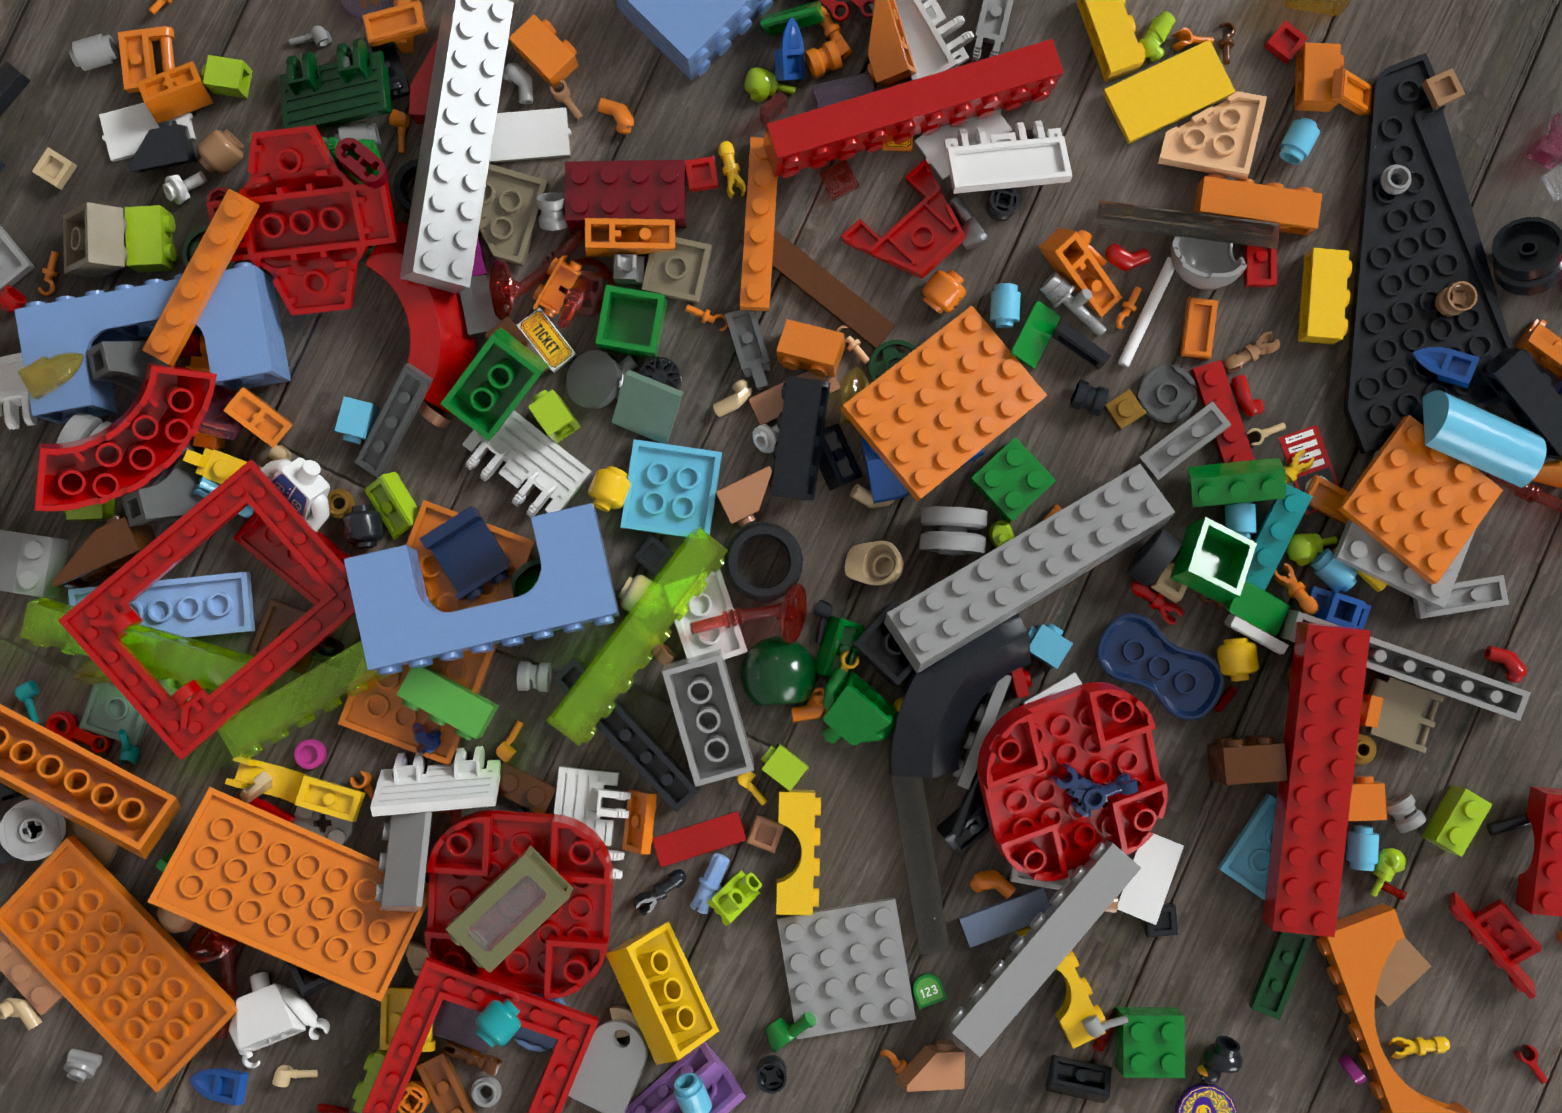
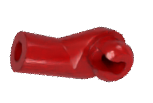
M1111 244L1105 251L1109 263L1122 271H1128L1150 262V255L1146 248L1130 253L1118 244Z
M1238 375L1233 377L1231 383L1235 397L1244 414L1249 417L1262 414L1264 411L1263 401L1258 398L1253 400L1246 376Z
M1487 646L1484 653L1485 660L1504 664L1508 669L1505 673L1507 680L1513 683L1521 682L1523 677L1527 675V668L1516 653L1494 646Z

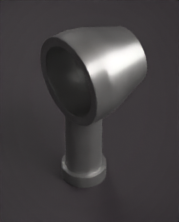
M959 195L954 197L949 202V205L964 224L962 230L965 234V240L962 244L967 250L980 247L990 240L978 221L962 202L963 199Z

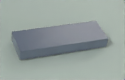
M1039 887L961 916L959 921L968 945L971 948L1030 926L1033 918L1040 912L1044 914L1050 907V903L1044 887Z

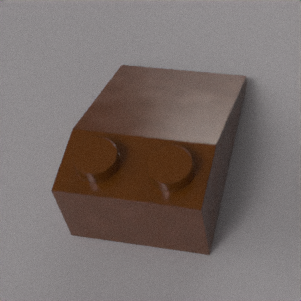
M117 515L105 521L107 525L97 528L51 581L53 586L75 589L84 588L110 577L156 539L151 524L129 527L128 519L124 515Z

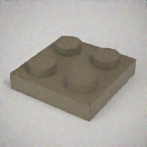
M675 237V250L649 253L641 290L664 294L668 298L700 304L712 245Z

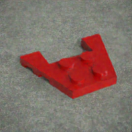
M923 160L905 177L906 183L923 200L883 237L880 238L861 219L841 235V239L846 245L920 279H923L965 240V234L926 160Z

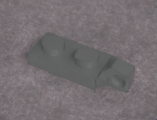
M737 310L726 313L725 319L745 379L753 378L756 391L767 389L768 383L765 373L771 371L770 359L755 311Z

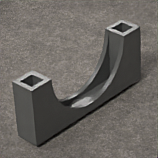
M102 341L86 351L93 380L118 384L138 395L142 387L147 363L168 364L142 350L147 341ZM193 438L176 461L167 469H164L153 484L148 488L138 489L122 497L129 527L176 522L204 499V497L193 493L196 484H200L199 479L202 477V475L195 473L198 466L183 461L187 449L195 452Z

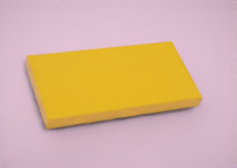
M1207 40L1104 89L1102 93L1127 144H1130L1234 94L1236 91L1211 41Z

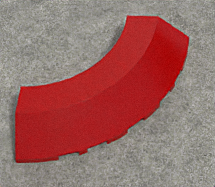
M401 221L396 225L399 241L397 243L376 245L365 265L390 284L404 307L408 318L411 340L408 363L434 379L423 400L456 417L443 407L441 402L476 357L477 337H468L460 292L455 294L400 278L408 224Z
M147 363L146 375L137 397L127 411L113 424L92 436L77 441L58 444L39 443L34 510L65 511L96 504L101 505L109 502V500L131 493L149 483L151 479L176 461L192 437L198 432V428L206 412H208L217 374L178 366Z

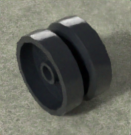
M1541 217L1517 219L1502 227L1494 237L1492 244L1493 273L1496 282L1505 291L1515 295L1527 296L1543 293L1555 286L1562 277V230L1554 222Z

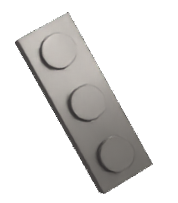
M1212 401L1141 455L1140 459L1159 481L1228 429L1231 423Z
M1504 575L1455 582L1444 609H1437L1412 597L1416 619L1509 605Z

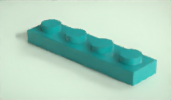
M1286 484V498L1274 499L1253 540L1257 545L1245 579L1246 581L1265 591L1313 496Z

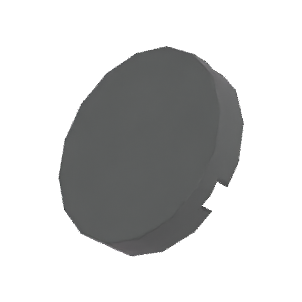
M590 350L579 355L571 364L566 377V388L569 397L576 404L587 409H601L610 404L620 389L618 388L619 380L622 381L620 365L613 356L600 350Z
M1161 365L1153 368L1143 376L1138 385L1137 400L1146 412L1145 416L1156 423L1171 424L1181 421L1192 412L1197 402V387L1195 380L1186 370L1175 365Z

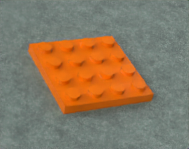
M1411 415L1403 417L1337 510L1432 585L1437 584L1503 489L1477 468L1426 446L1424 426Z

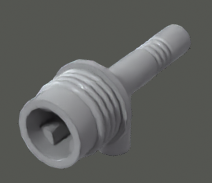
M1057 272L1053 273L1040 287V290L1046 295L1045 297L1052 302L1054 308L1063 303L1097 337L1102 336L1107 328L1083 306L1092 298L1091 291L1083 289L1073 297L1071 293L1075 285L1069 284Z

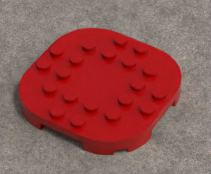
M1103 682L1085 683L1021 705L1002 716L989 730L978 756L977 773L995 846L1000 854L1018 872H1022L1040 881L1062 880L1069 877V870L1087 864L1091 859L1089 856L1090 852L1100 842L1104 844L1108 840L1128 855L1139 849L1152 837L1151 829L1158 817L1163 819L1165 814L1168 788L1167 783L1160 776L1151 731L1156 729L1155 723L1149 710L1140 700L1113 684ZM1064 763L1070 764L1077 771V774L1080 773L1092 783H1101L1103 786L1115 782L1119 775L1129 773L1131 780L1136 779L1139 791L1130 795L1116 794L1107 797L1108 802H1105L1101 808L1092 810L1090 817L1080 815L1070 804L1072 800L1079 804L1078 798H1074L1066 793L1069 788H1060L1053 781L1052 776L1056 775L1059 779H1065L1068 776V771L1062 766Z
M485 810L460 818L444 832L432 849L427 864V873H429L428 924L424 935L426 949L430 958L528 993L544 994L543 999L560 998L579 991L591 978L596 976L603 964L610 942L613 865L606 845L593 829L577 819L564 815ZM531 845L574 889L566 902L489 973L485 968H480L473 962L471 954L463 946H458L451 940L446 928L457 914ZM525 876L470 928L493 949L546 899V893L531 877Z

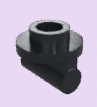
M327 637L313 649L311 660L340 669L344 663V645L334 637Z

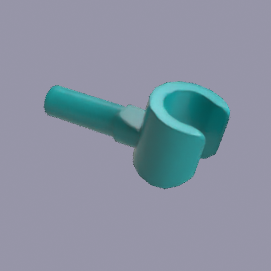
M30 680L18 686L15 690V695L21 702H24L30 720L38 723L39 720L32 697L38 695L40 690L36 682Z
M121 729L118 731L122 749L117 762L119 765L124 766L125 761H129L133 766H136L140 749L131 745L126 731Z

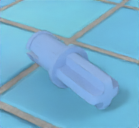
M719 853L713 855L704 877L699 878V888L693 901L690 903V907L693 910H696V907H698L697 912L702 914L708 913L709 905L707 901L716 891L721 889L720 882L730 862L726 856Z

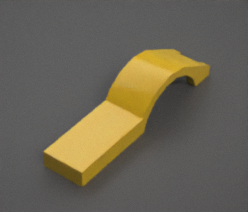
M234 755L233 761L240 764L235 779L227 778L226 785L240 789L248 788L254 784L253 779L257 775L266 771L272 778V788L264 792V794L278 797L294 805L343 820L357 821L365 792L314 778L279 765Z

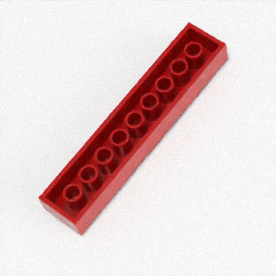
M1053 39L768 123L766 124L763 145L774 177L782 175L783 178H788L798 174L800 169L807 167L818 169L827 165V161L838 158L839 161H844L854 157L857 152L863 150L874 152L883 148V144L893 141L895 144L904 143L910 140L912 135L920 133L923 136L931 135L937 132L940 127L946 125L957 127L966 123L967 119L976 116L978 119H984L993 115L996 110L1005 108L1006 111H1010L1020 107L1023 102L1033 100L1034 103L1043 101L1050 96L1064 71Z
M1297 621L1283 743H1285L1288 781H1279L1263 912V922L1272 931L1335 937L1371 632L1369 630Z

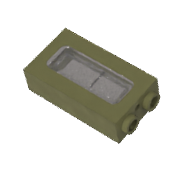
M530 845L452 919L446 930L456 945L463 946L471 954V959L478 967L485 968L490 973L569 899L574 888Z

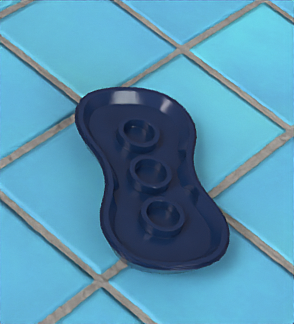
M1125 613L1116 617L1107 626L1099 640L1096 655L1098 663L1104 672L1115 680L1136 684L1149 690L1174 717L1188 721L1201 719L1213 709L1222 694L1225 678L1221 673L1220 665L1207 654L1176 646L1162 634L1155 623L1143 615Z

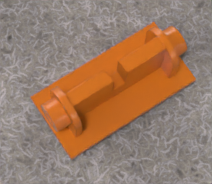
M568 255L561 256L560 260L555 258L547 270V273L551 276L546 285L542 283L539 285L532 298L536 300L533 309L543 306L545 307L543 313L552 318L555 313L559 314L568 297L567 294L559 290L560 286L571 291L581 275L579 270L582 266L573 260H571L570 264L566 263Z

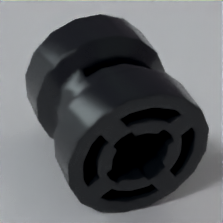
M1014 188L993 190L986 204L988 215L996 221L1003 222L1009 220L1019 204L1018 192Z
M1080 379L1073 392L1070 407L1077 410L1081 408L1086 409L1089 414L1098 417L1105 405L1109 389L1102 386H1090L1088 381Z
M776 1055L763 1057L758 1063L756 1077L757 1084L762 1091L773 1094L785 1087L787 1081L786 1065Z

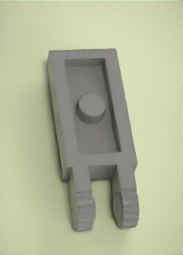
M983 0L974 37L976 42L971 62H976L980 59L982 42L994 44L989 57L999 54L1000 46L1004 43L1013 0Z

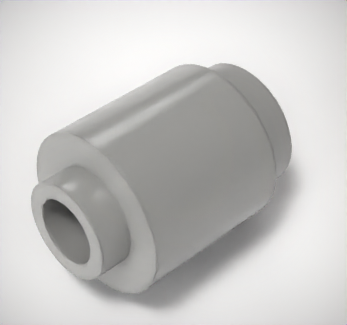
M97 34L72 42V49L69 50L74 65L76 67L80 66L84 71L111 64L114 59L119 58L116 44L110 35L103 36L102 34Z
M366 121L339 127V133L335 134L338 141L345 138H354L358 141L359 139L374 140L377 147H381L380 134L375 123L368 124Z

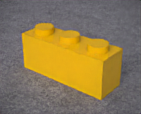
M1077 0L1078 9L1105 83L1138 72L1145 61L1146 55L1143 44L1141 42L1138 43L1135 36L1136 26L1133 17L1127 14L1125 8L1126 0Z
M1313 248L1304 255L1298 331L1299 342L1335 344L1346 335L1348 320L1345 319V307L1348 306L1350 301L1347 278L1350 277L1352 272V261L1349 260V251Z

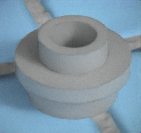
M1398 164L1387 167L1380 177L1381 186L1387 193L1392 195L1405 192L1411 184L1409 169ZM1391 176L1398 179V185L1391 181Z
M492 1076L478 1078L471 1088L473 1101L478 1106L485 1108L495 1105L502 1094L499 1081ZM482 1087H490L492 1094L485 1095L482 1092Z

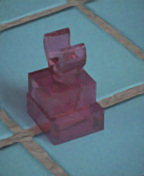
M1561 113L1556 114L1549 121V134L1532 144L1525 157L1550 170L1562 163V126L1559 124Z

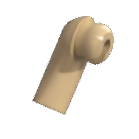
M743 379L733 384L735 394L713 404L718 417H722L740 408L752 395V387L748 386L746 380Z
M7 998L0 1003V1019H6L9 1016L19 1017L28 1031L43 1023L34 1007L26 999Z

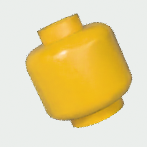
M613 466L599 469L587 492L594 501L593 506L604 512H609L610 509H620L624 505L631 485L627 479L628 474Z
M1248 637L1224 639V644L1217 648L1218 664L1220 665L1221 673L1231 676V681L1250 680L1249 674L1255 673L1259 669L1256 644L1248 642Z

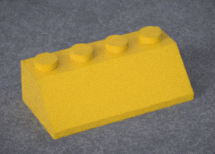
M669 921L623 942L606 953L656 1065L680 1060L719 1032Z

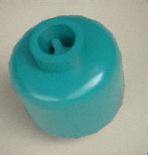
M507 999L503 1004L498 1000H492L476 1017L475 1025L477 1029L474 1032L492 1048L495 1045L504 1046L521 1027V1022L517 1017L520 1010Z

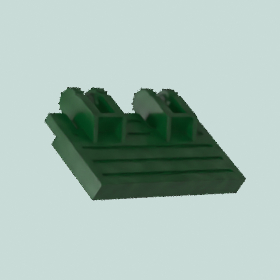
M363 39L353 41V58L347 43L337 45V61L317 66V59L312 51L302 53V66L300 59L296 55L287 57V73L279 75L283 128L316 125L317 129L392 113L388 67L384 65V53L377 51L368 54L366 43Z

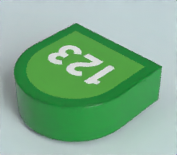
M925 972L914 979L912 990L919 1009L947 999L943 985L935 974Z

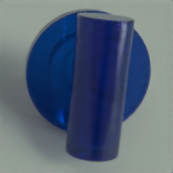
M421 723L413 725L412 732L416 742L419 743L416 751L420 755L426 752L428 754L434 752L441 744L440 736L442 732L435 728L428 733Z

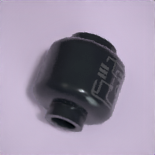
M370 505L351 507L352 512L342 517L345 541L348 544H352L353 549L377 547V542L381 541L384 536L381 514L378 511L370 510Z

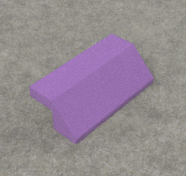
M704 1042L681 1058L629 1104L626 1113H682L674 1095V1083L679 1076L685 1073H694L702 1079L712 1102V1108L709 1113H729L747 1096L733 1073L708 1044Z

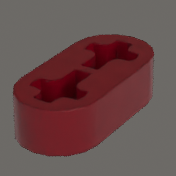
M345 138L338 142L335 147V154L339 163L369 188H379L387 182L388 170L384 162L377 155L354 138ZM348 150L350 152L355 151L359 159L356 161L351 156L346 157L345 152ZM368 166L374 171L378 170L379 174L377 176L369 175L365 167Z

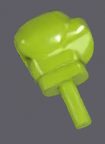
M759 67L751 68L744 81V90L750 94L751 100L758 103L766 100L768 95L774 97L776 90L794 95L796 87L778 83L776 75Z
M1007 520L997 521L990 526L989 540L995 548L1015 538Z
M1318 533L1295 534L1286 548L1290 560L1296 561L1299 566L1308 565L1316 559L1317 554L1322 553L1323 546L1336 544L1337 538L1333 536L1321 539Z
M1386 848L1378 854V863L1373 871V874L1378 878L1369 893L1370 895L1377 897L1384 882H1391L1396 873L1402 872L1405 869L1406 857L1402 851L1395 848Z

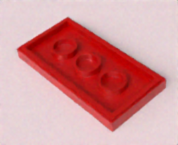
M254 511L232 539L312 604L316 605L328 594ZM318 530L319 536L345 564L344 559L351 556Z

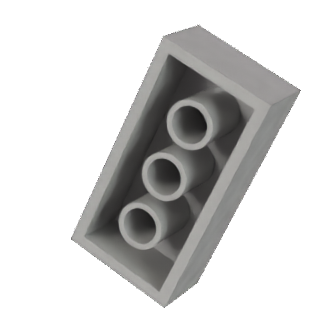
M722 649L663 665L662 674L695 787L754 771L753 757Z

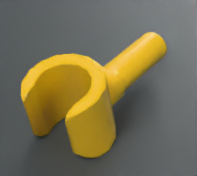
M751 771L737 775L738 783L747 788L761 806L764 805L767 800L757 787L751 783L756 774Z

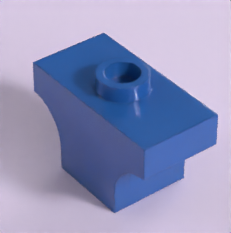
M1310 586L1308 595L1312 596L1318 603L1317 613L1311 616L1339 626L1364 629L1371 605L1366 604L1365 601L1338 592Z

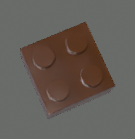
M1248 735L1246 736V741L1235 739L1234 737L1216 738V743L1207 744L1209 775L1212 781L1225 785L1288 781L1285 743L1274 741V737Z

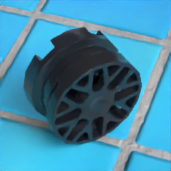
M666 357L651 358L643 364L640 370V374L678 390L681 388L682 377L679 368L672 360Z

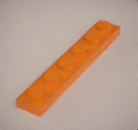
M761 137L750 138L740 310L770 311L778 176L774 177L763 145L764 138Z
M228 189L142 349L143 351L168 365H175L260 205Z

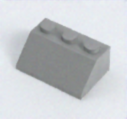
M431 812L391 815L389 822H384L382 840L387 841L386 853L380 852L378 871H384L382 884H376L374 902H380L379 910L416 913L422 907Z

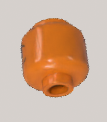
M952 269L948 273L937 270L922 289V293L925 296L923 301L940 315L943 311L946 313L953 312L966 295V290L961 285L964 279Z

